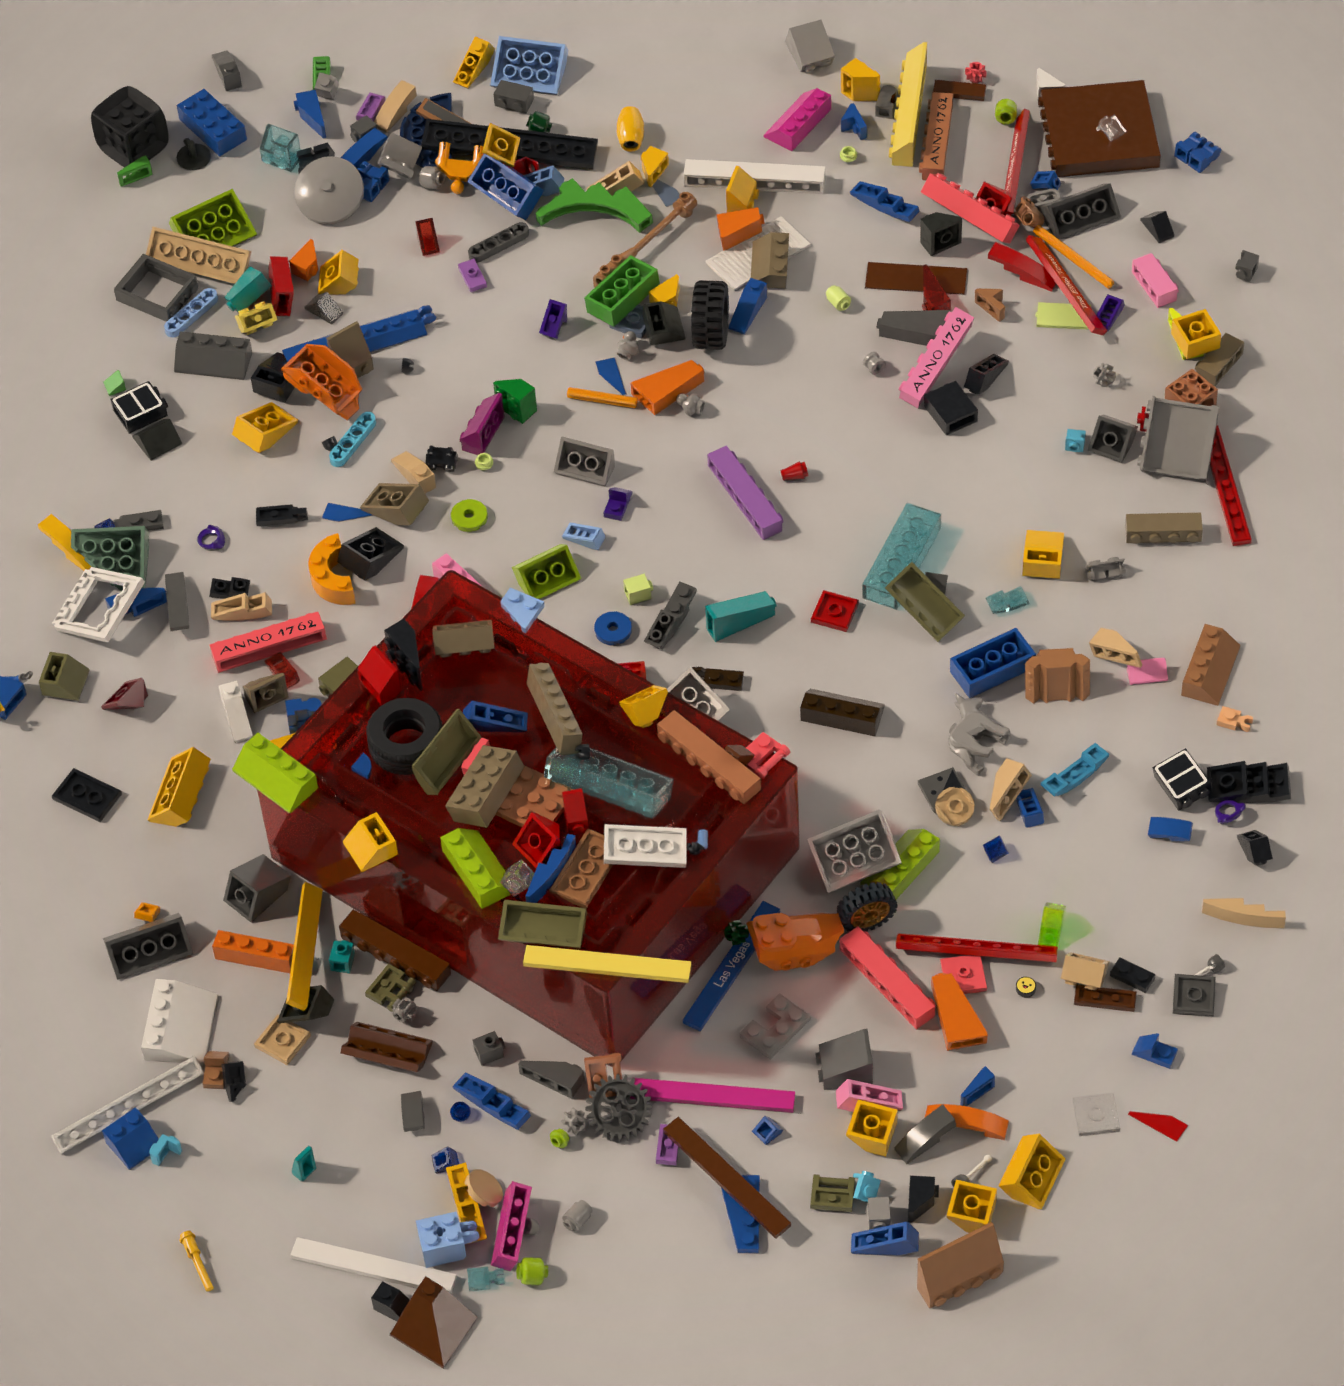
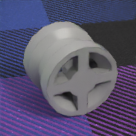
M871 352L864 358L863 365L869 368L873 375H876L885 368L886 362L879 358L877 352Z

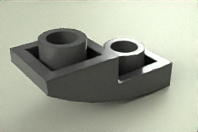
M416 1091L401 1094L404 1132L425 1129L422 1092Z

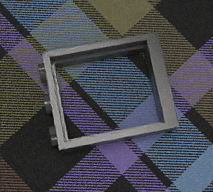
M142 254L116 285L114 293L116 301L167 322L197 292L198 282L196 275ZM148 271L183 285L167 307L131 293Z

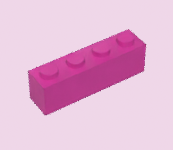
M512 1181L505 1190L491 1266L511 1271L518 1262L532 1190L531 1186Z

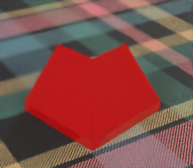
M985 181L976 196L977 199L982 198L986 200L988 206H995L1001 209V214L1003 215L1013 199L1006 190Z
M531 812L512 845L535 868H537L538 863L547 865L553 848L562 849L560 826L554 821Z

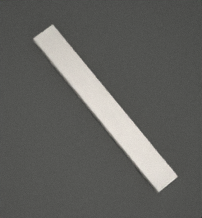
M193 1056L51 1135L60 1154L101 1132L136 1107L140 1110L203 1075L204 1071L196 1057Z
M297 1237L290 1255L291 1259L418 1288L426 1276L443 1286L451 1294L457 1279V1275L299 1237Z

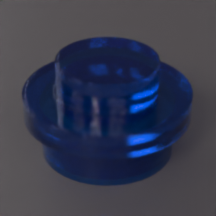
M456 1102L450 1109L452 1119L458 1122L467 1120L471 1114L470 1107L464 1102Z

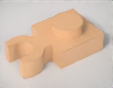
M1222 706L1217 726L1236 730L1238 726L1245 732L1250 731V725L1245 723L1252 724V716H1241V711Z

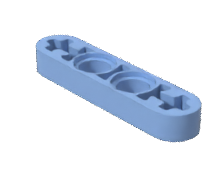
M213 288L204 289L171 317L164 325L166 335L172 338L179 336L180 331H185L218 302L217 291ZM196 305L202 306L198 310L193 309ZM189 316V319L181 320V317Z

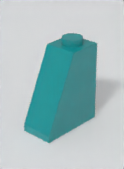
M248 267L224 298L228 301L226 305L233 312L245 309L272 285L262 272Z

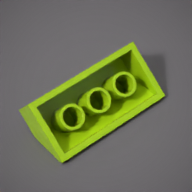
M256 733L243 745L232 768L235 774L288 813H292L318 789L316 774L260 733Z
M457 828L440 837L442 851L481 909L518 891L477 830Z
M925 829L907 830L896 842L895 845L902 862L901 864L864 878L860 884L862 886L864 884L869 886L870 883H875V885L877 882L884 883L890 887L897 900L940 852V838Z

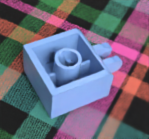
M457 1211L416 1220L426 1268L463 1260L466 1257L464 1244L477 1241L480 1237L479 1233L475 1231L477 1229L476 1222L466 1221L459 1223Z

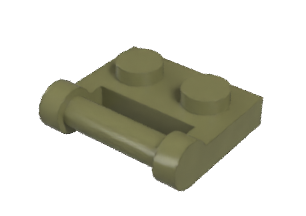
M813 1174L810 1209L852 1212L855 1178H830ZM819 1185L848 1187V1189L819 1187Z

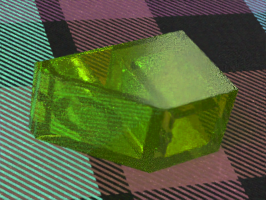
M1048 902L1045 904L1038 945L1058 947L1066 906Z

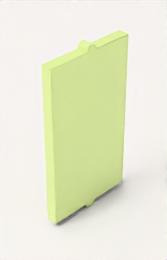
M1038 302V311L1035 314L1037 317V327L1088 329L1071 304Z

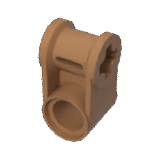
M1022 196L1021 202L1014 208L1013 214L1025 226L1035 228L1037 225L1042 226L1044 224V216L1029 198Z

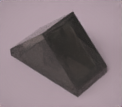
M328 292L315 296L304 307L305 310L330 324H333L343 314L341 308Z

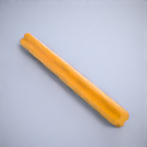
M1037 225L1033 229L1037 236L1106 288L1110 289L1114 285V281L1042 226Z

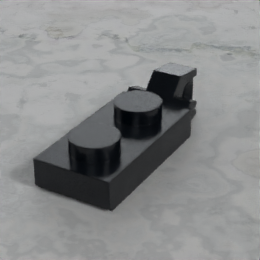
M293 504L256 508L257 526L291 524L308 520L306 507L298 508L294 507Z

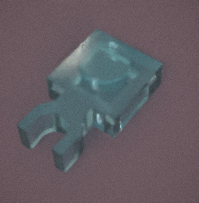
M488 1267L467 1269L469 1291L490 1289V1283H495L496 1285L505 1284L504 1278H497L498 1275H504L503 1268L495 1269L493 1272H489Z

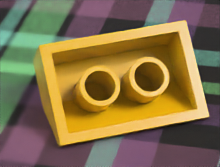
M1040 1133L1022 1136L999 1183V1187L1012 1199L1034 1208L1042 1209L1066 1158Z

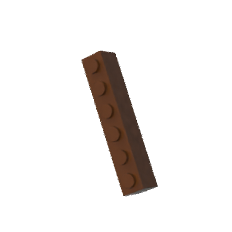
M354 909L339 925L340 935L343 940L354 943L361 951H367L377 960H383L405 972L409 978L420 981L426 988L438 991L451 975L450 963Z

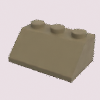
M770 232L753 241L751 278L767 283V288L786 289L789 233Z
M492 620L433 626L435 655H440V657L452 656L451 653L458 652L459 655H469L471 651L479 650V653L491 652V649H495Z

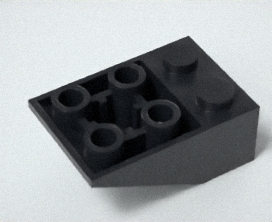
M277 352L257 367L251 377L254 393L282 402L287 401L295 387L283 376L281 368L287 363L284 354Z
M402 619L384 630V642L387 646L386 654L391 661L394 660L399 671L408 676L410 684L413 687L416 686L421 692L423 691L415 630L405 619Z

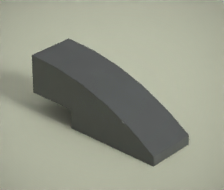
M942 1104L911 1129L894 1147V1150L908 1164L939 1143L941 1136L956 1127L954 1117Z

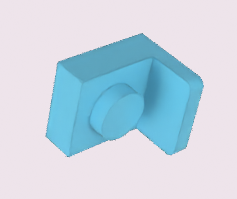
M1068 429L1065 450L1083 452L1086 431Z

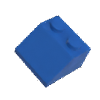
M136 1107L102 1130L106 1144L129 1170L150 1156L151 1146L159 1140L147 1119Z

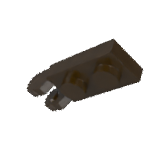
M699 666L692 667L711 689L742 691L744 671L704 669Z

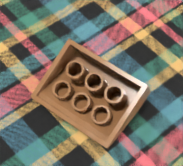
M991 1222L918 1258L917 1290L929 1308L941 1306L948 1299L959 1297L966 1290L972 1287L977 1288L984 1281L990 1278L995 1279L1002 1274L1004 1261L994 1224Z

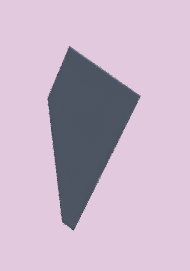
M657 179L653 184V188L666 207L672 205L679 198L680 194L678 191Z

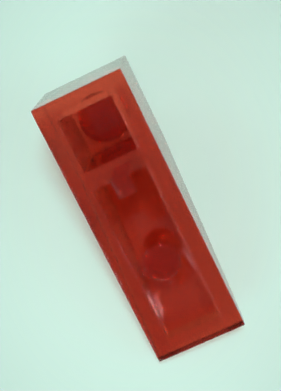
M927 264L923 265V311H951L950 298Z

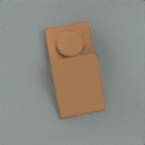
M977 288L975 290V303L997 321H1002L1005 318V306L1002 303L1003 290Z
M208 1051L204 1056L203 1088L224 1089L221 1064L228 1063L229 1052Z

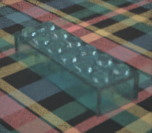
M906 503L862 584V598L896 610L898 609L899 602L885 587L911 562L920 568L941 529L940 513Z
M556 747L546 758L544 777L553 782L566 785L571 789L582 788V791L590 796L600 798L608 803H613L626 810L634 811L652 819L670 800L674 780L590 748L589 760H580L575 754L560 755Z

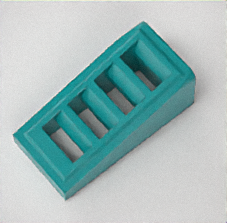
M307 1146L293 1162L292 1174L300 1181H304L316 1170L311 1146Z

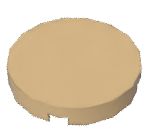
M949 787L943 790L935 803L939 819L951 826H960L967 823L974 813V800L971 794L962 788Z
M481 1169L473 1170L466 1177L465 1186L467 1185L469 1188L467 1191L478 1204L485 1207L487 1205L494 1207L502 1200L503 1190L500 1183L487 1171Z

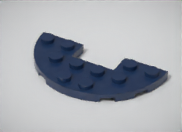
M451 93L430 97L432 102L452 112ZM419 102L410 109L411 112L408 116L404 117L400 127V137L421 146L426 119L416 113V110L421 105V102ZM421 149L415 164L422 168L425 166L437 167L435 159L439 156V151ZM449 152V158L452 159V153Z

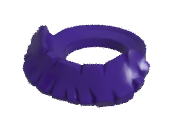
M208 525L206 529L199 533L197 542L204 549H221L225 544L224 533L218 526ZM208 534L217 535V539L212 544L205 545L202 543L204 536Z
M1231 800L1219 803L1215 809L1218 823L1224 824L1234 821V819H1237L1242 814L1246 805ZM1224 805H1232L1235 807V812L1231 815L1222 814L1219 809Z

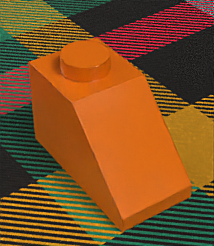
M312 239L289 260L291 273L306 281H309L318 272L314 241Z

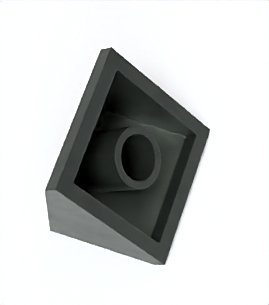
M163 419L132 435L133 439L150 460L182 444L170 419Z

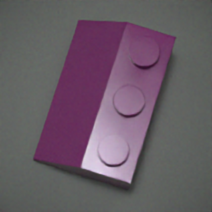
M501 393L483 399L481 405L477 406L474 417L468 421L467 429L460 435L462 451L475 455L485 452L505 418Z

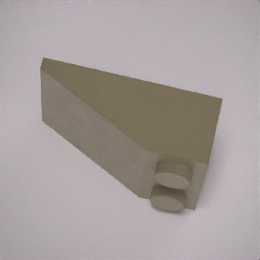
M357 321L326 338L328 348L354 368L357 378L374 370L371 353Z
M379 483L360 506V509L395 525L408 526L424 510L429 499L420 484Z

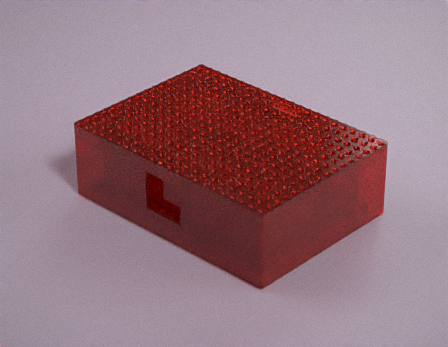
M449 570L403 618L415 630L423 691L420 692L416 686L413 687L408 680V676L400 672L398 676L401 681V692L392 700L413 698L428 703L440 715L443 726L456 709H460L463 713V709L471 701L528 713L526 732H477L482 738L489 740L491 747L517 751L525 766L574 789L582 788L588 828L604 835L605 824L686 828V868L614 864L586 909L587 920L581 949L498 940L504 900L526 902V893L536 871V868L512 845L522 827L497 815L493 817L487 828L453 821L445 805L464 776L461 768L462 764L437 795H427L414 774H393L379 767L369 752L366 729L371 715L381 705L376 700L378 693L375 691L372 695L360 682L357 668L281 748L316 774L318 789L292 813H288L257 790L271 858L315 886L322 888L325 892L359 913L450 963V968L592 1056L620 1053L623 1060L686 983L524 967L523 960L526 945L691 961L690 980L725 938L724 930L728 923L740 920L799 850L798 768L795 764L782 758L767 772L768 775L761 779V790L745 804L733 799L728 791L717 786L715 778L711 775L706 777L701 772L700 766L696 764L692 766L683 755L677 754L668 743H663L658 737L657 724L675 710L724 750L727 745H742L746 748L753 740L670 693H667L659 717L652 721V725L645 728L635 726L619 702L654 684L538 618L533 622L527 633H524L521 630V626L514 622L510 614L501 607V597L456 571ZM492 620L495 649H491V652L479 653V650L471 651L469 655H459L458 652L451 653L452 656L450 657L435 655L433 626ZM383 639L377 645V648L386 653L387 646ZM388 658V660H389L391 663H395V664H396V662H395L394 660L391 661V660ZM549 663L583 734L581 744H589V760H580L575 754H559L528 688L529 664ZM404 729L394 733L389 740L399 744L411 743L417 740L422 733L413 729ZM773 752L759 766L764 765L775 753ZM363 753L369 757L372 765V773L369 779L353 772L351 768ZM564 811L556 821L560 826L561 848L568 834ZM377 812L396 841L398 855L361 872L344 846L343 840L359 820ZM457 828L477 830L518 891L515 892L513 890L509 896L481 909L442 851L440 837ZM699 830H707V849L698 855H691L687 850V845L689 843L692 845V842L696 843L698 841ZM585 832L581 834H571L575 835L576 846L578 845L579 841L581 840ZM548 889L546 890V895L537 902L540 904L582 908L568 902L557 894L549 892Z

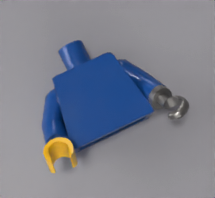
M32 671L17 676H0V717L6 720L27 695L23 683L32 677Z

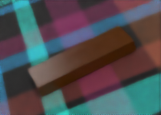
M935 80L933 92L952 93L953 98L984 101L986 84Z
M1085 985L1076 986L1074 1005L1135 1012L1137 991L1097 987V990H1090L1084 988Z

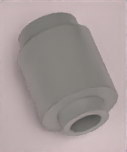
M584 1200L575 1202L562 1216L563 1225L570 1231H578L591 1217L593 1211L591 1206Z

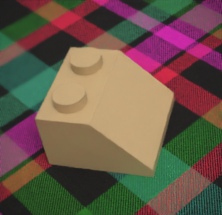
M1070 952L1065 956L1061 979H1064L1065 983L1077 986V983L1085 984L1084 988L1097 990V987L1101 988L1103 986L1110 961Z

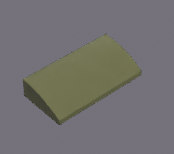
M913 562L906 566L885 587L899 604L937 642L965 617Z
M456 709L412 765L414 775L427 795H437L472 751L474 745L482 738L460 709Z
M504 900L498 940L581 949L587 920L586 908Z

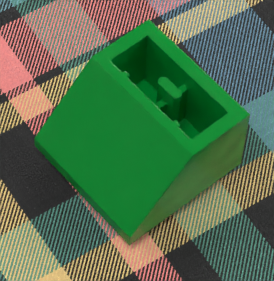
M522 379L499 380L493 383L494 395L497 393L502 394L504 412L510 415L513 420L523 424L537 412L535 387Z

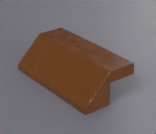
M355 1022L350 1026L348 1041L341 1046L340 1053L418 1072L424 1067L433 1040Z

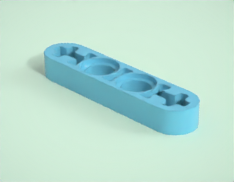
M372 412L362 413L329 454L332 466H343L374 429L376 418ZM355 431L362 432V434L358 436L354 435L353 433ZM346 443L352 444L350 448L343 447Z

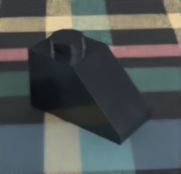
M1257 830L1237 835V839L1249 862L1255 865H1263L1267 863V860L1273 859L1267 835Z
M910 1176L909 1223L914 1222L934 1206V1197L939 1198V1185H935V1177Z
M383 1281L371 1297L373 1310L395 1321H398L410 1301L399 1289Z

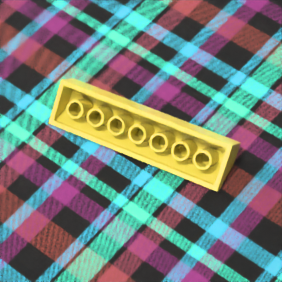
M923 42L907 52L906 60H902V70L904 72L900 73V83L902 85L898 87V95L900 97H897L896 107H898V110L895 109L894 120H897V122H893L892 132L895 135H891V145H893V148H889V158H892V165L913 167L927 70V42Z

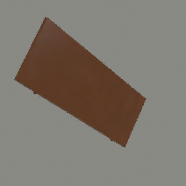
M868 262L865 288L965 295L967 268Z

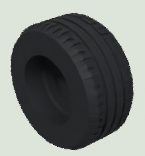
M399 698L380 706L371 715L366 729L369 752L374 762L383 770L393 774H414L412 765L443 727L440 715L428 703L413 698ZM404 729H413L422 733L417 740L411 743L399 744L389 740L394 733Z

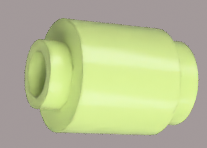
M833 285L827 289V300L838 311L846 310L850 306L851 298L841 287Z

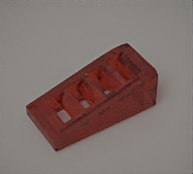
M281 652L264 661L273 675L279 673L285 675L287 689L300 682L297 671Z

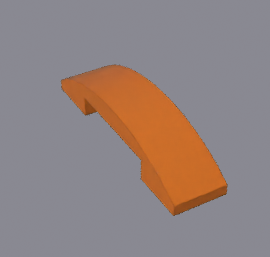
M942 1104L928 1105L925 1117ZM943 1104L954 1117L956 1127L985 1132V1137L1005 1140L1009 1120L977 1108Z

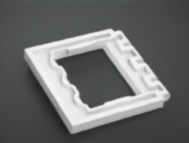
M91 567L90 570H84L79 579L80 583H76L69 595L71 598H67L60 609L62 613L57 614L52 625L59 632L109 642L145 581L141 577ZM98 581L123 586L122 592L117 594L113 600V607L106 611L104 615L105 620L103 623L98 624L97 628L79 622L73 623Z

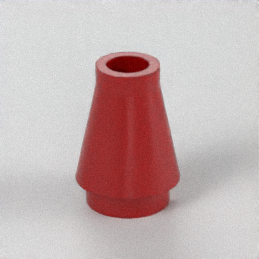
M799 461L780 470L783 481L805 479L804 477L809 476L805 462L800 463Z

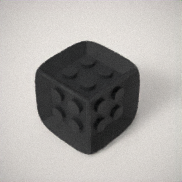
M125 86L102 101L91 113V124L97 145L108 157L124 168L145 155L148 160H151L168 144V128L162 109L151 98L134 87Z

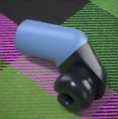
M704 829L699 830L698 841L696 843L692 842V845L690 843L687 845V850L691 855H698L707 849L708 831Z

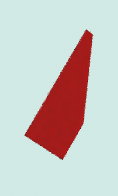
M1132 1111L1128 1113L1131 1117L1176 1142L1188 1127L1187 1124L1170 1115Z

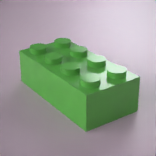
M630 255L584 297L587 313L614 327L649 295L650 290L660 285L658 269Z

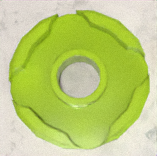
M462 500L456 503L451 510L452 524L465 532L477 531L482 525L486 524L488 519L485 505L478 500ZM467 514H473V515H474V516L471 517V518L465 517V515H467Z

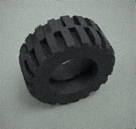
M699 280L694 285L691 309V336L693 347L696 349L722 350L726 346L729 324L728 285L724 281Z

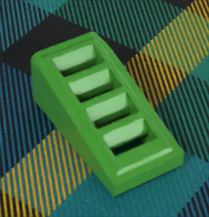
M329 56L313 57V90H315L314 87L319 73L331 75Z
M145 155L117 172L119 185L122 187L151 176L153 173L150 161Z

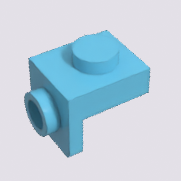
M162 1134L157 1143H154L150 1148L149 1154L152 1163L160 1166L169 1151L180 1155L182 1152L180 1141L173 1136L168 1137Z
M862 1171L861 1174H853V1177L858 1179L853 1198L868 1203V1198L877 1196L881 1180L873 1178L874 1174L867 1171Z

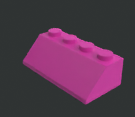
M818 88L803 93L764 134V138L793 151L831 110V95Z

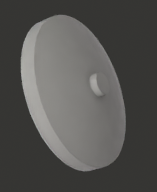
M322 157L309 163L300 172L294 188L295 200L301 212L311 221L324 225L337 224L351 217L361 205L364 196L363 179L356 167L349 161L339 157Z

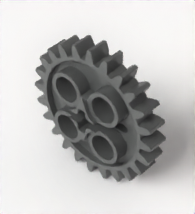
M619 1074L616 1075L615 1080L609 1075L608 1082L601 1079V1086L594 1084L596 1092L589 1091V1095L593 1098L586 1099V1102L591 1104L585 1107V1111L591 1112L586 1118L593 1119L590 1126L597 1125L595 1132L598 1133L602 1130V1138L609 1134L610 1141L613 1140L614 1136H617L619 1142L622 1136H625L627 1141L630 1138V1134L637 1137L636 1130L641 1132L644 1130L641 1124L648 1125L649 1123L645 1117H651V1113L647 1111L652 1109V1105L647 1104L651 1097L644 1096L648 1090L644 1089L641 1091L642 1083L635 1085V1078L630 1082L627 1081V1075L624 1076L623 1080H620ZM612 1091L616 1094L617 1098L609 1100L605 1094ZM633 1096L637 1102L630 1105L626 1102L625 1098ZM604 1102L610 1106H602L601 1103ZM617 1104H621L622 1109L620 1112L616 1111ZM629 1110H636L637 1112H636V1113H632V1112L629 1111ZM608 1111L611 1113L612 1118L605 1120L601 1117V1113ZM629 1116L632 1122L624 1124L621 1121V1117Z

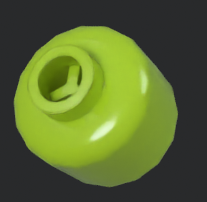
M1011 99L998 101L995 106L996 120L1005 125L1013 123L1017 118L1018 109L1016 103Z
M525 1257L520 1263H517V1279L524 1285H541L544 1278L548 1277V1265H544L541 1258Z

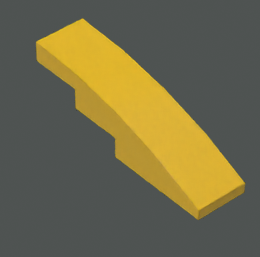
M52 514L38 524L39 530L51 538L52 543L65 553L67 559L83 571L85 569L90 570L91 566L84 560L85 557L79 552L76 553L71 548V530Z
M466 1162L446 1167L460 1222H476L477 1229L475 1231L479 1233L480 1237L474 1242L487 1239L478 1203L469 1195L467 1191L469 1189L468 1186H465V1179L469 1175Z

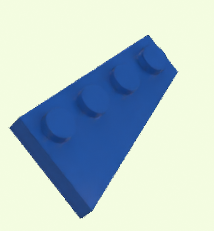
M741 1175L760 1193V1175ZM721 1188L737 1252L759 1253V1223Z

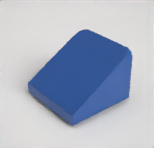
M764 1116L752 1130L765 1145L784 1131L773 1119Z

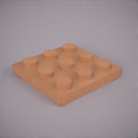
M525 766L495 815L520 827H523L531 812L556 822L564 811L562 792L575 789Z

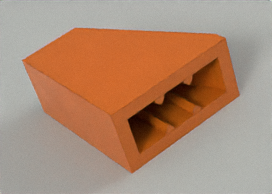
M758 207L716 214L723 251L761 233L762 225L765 224L764 216L759 213Z

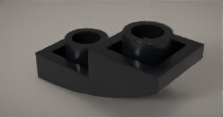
M232 577L231 581L212 578L209 597L226 599L246 593L248 596L250 580Z

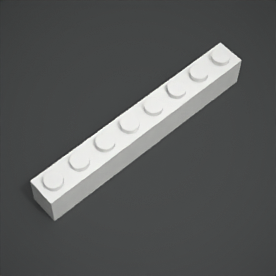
M686 159L684 187L727 189L735 167L740 166L757 182V189L760 191L824 193L825 166Z

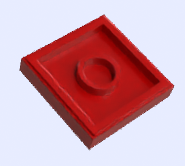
M823 590L812 614L811 623L847 632L859 605V600Z

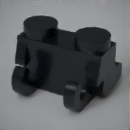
M430 445L427 450L425 464L430 470H436L437 467H441L445 471L454 472L456 462L458 461L457 451H454L452 447L441 448Z

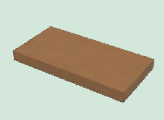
M590 829L586 830L550 888V895L587 909L614 865L604 864L603 834Z

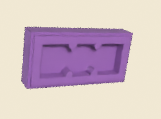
M369 92L356 115V120L367 115L374 121L386 101L385 96Z
M475 259L458 264V269L470 292L487 287V283Z

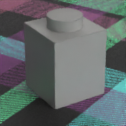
M319 73L314 88L317 96L334 100L339 84L335 76Z
M889 1197L868 1198L869 1230L890 1225Z

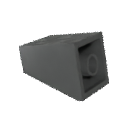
M262 854L230 870L223 901L248 921L252 922L288 890L291 875Z
M862 1029L819 1044V1052L815 1053L816 1064L821 1066V1070H818L819 1082H823L824 1090L838 1089L847 1079L873 1084V1062L868 1029Z

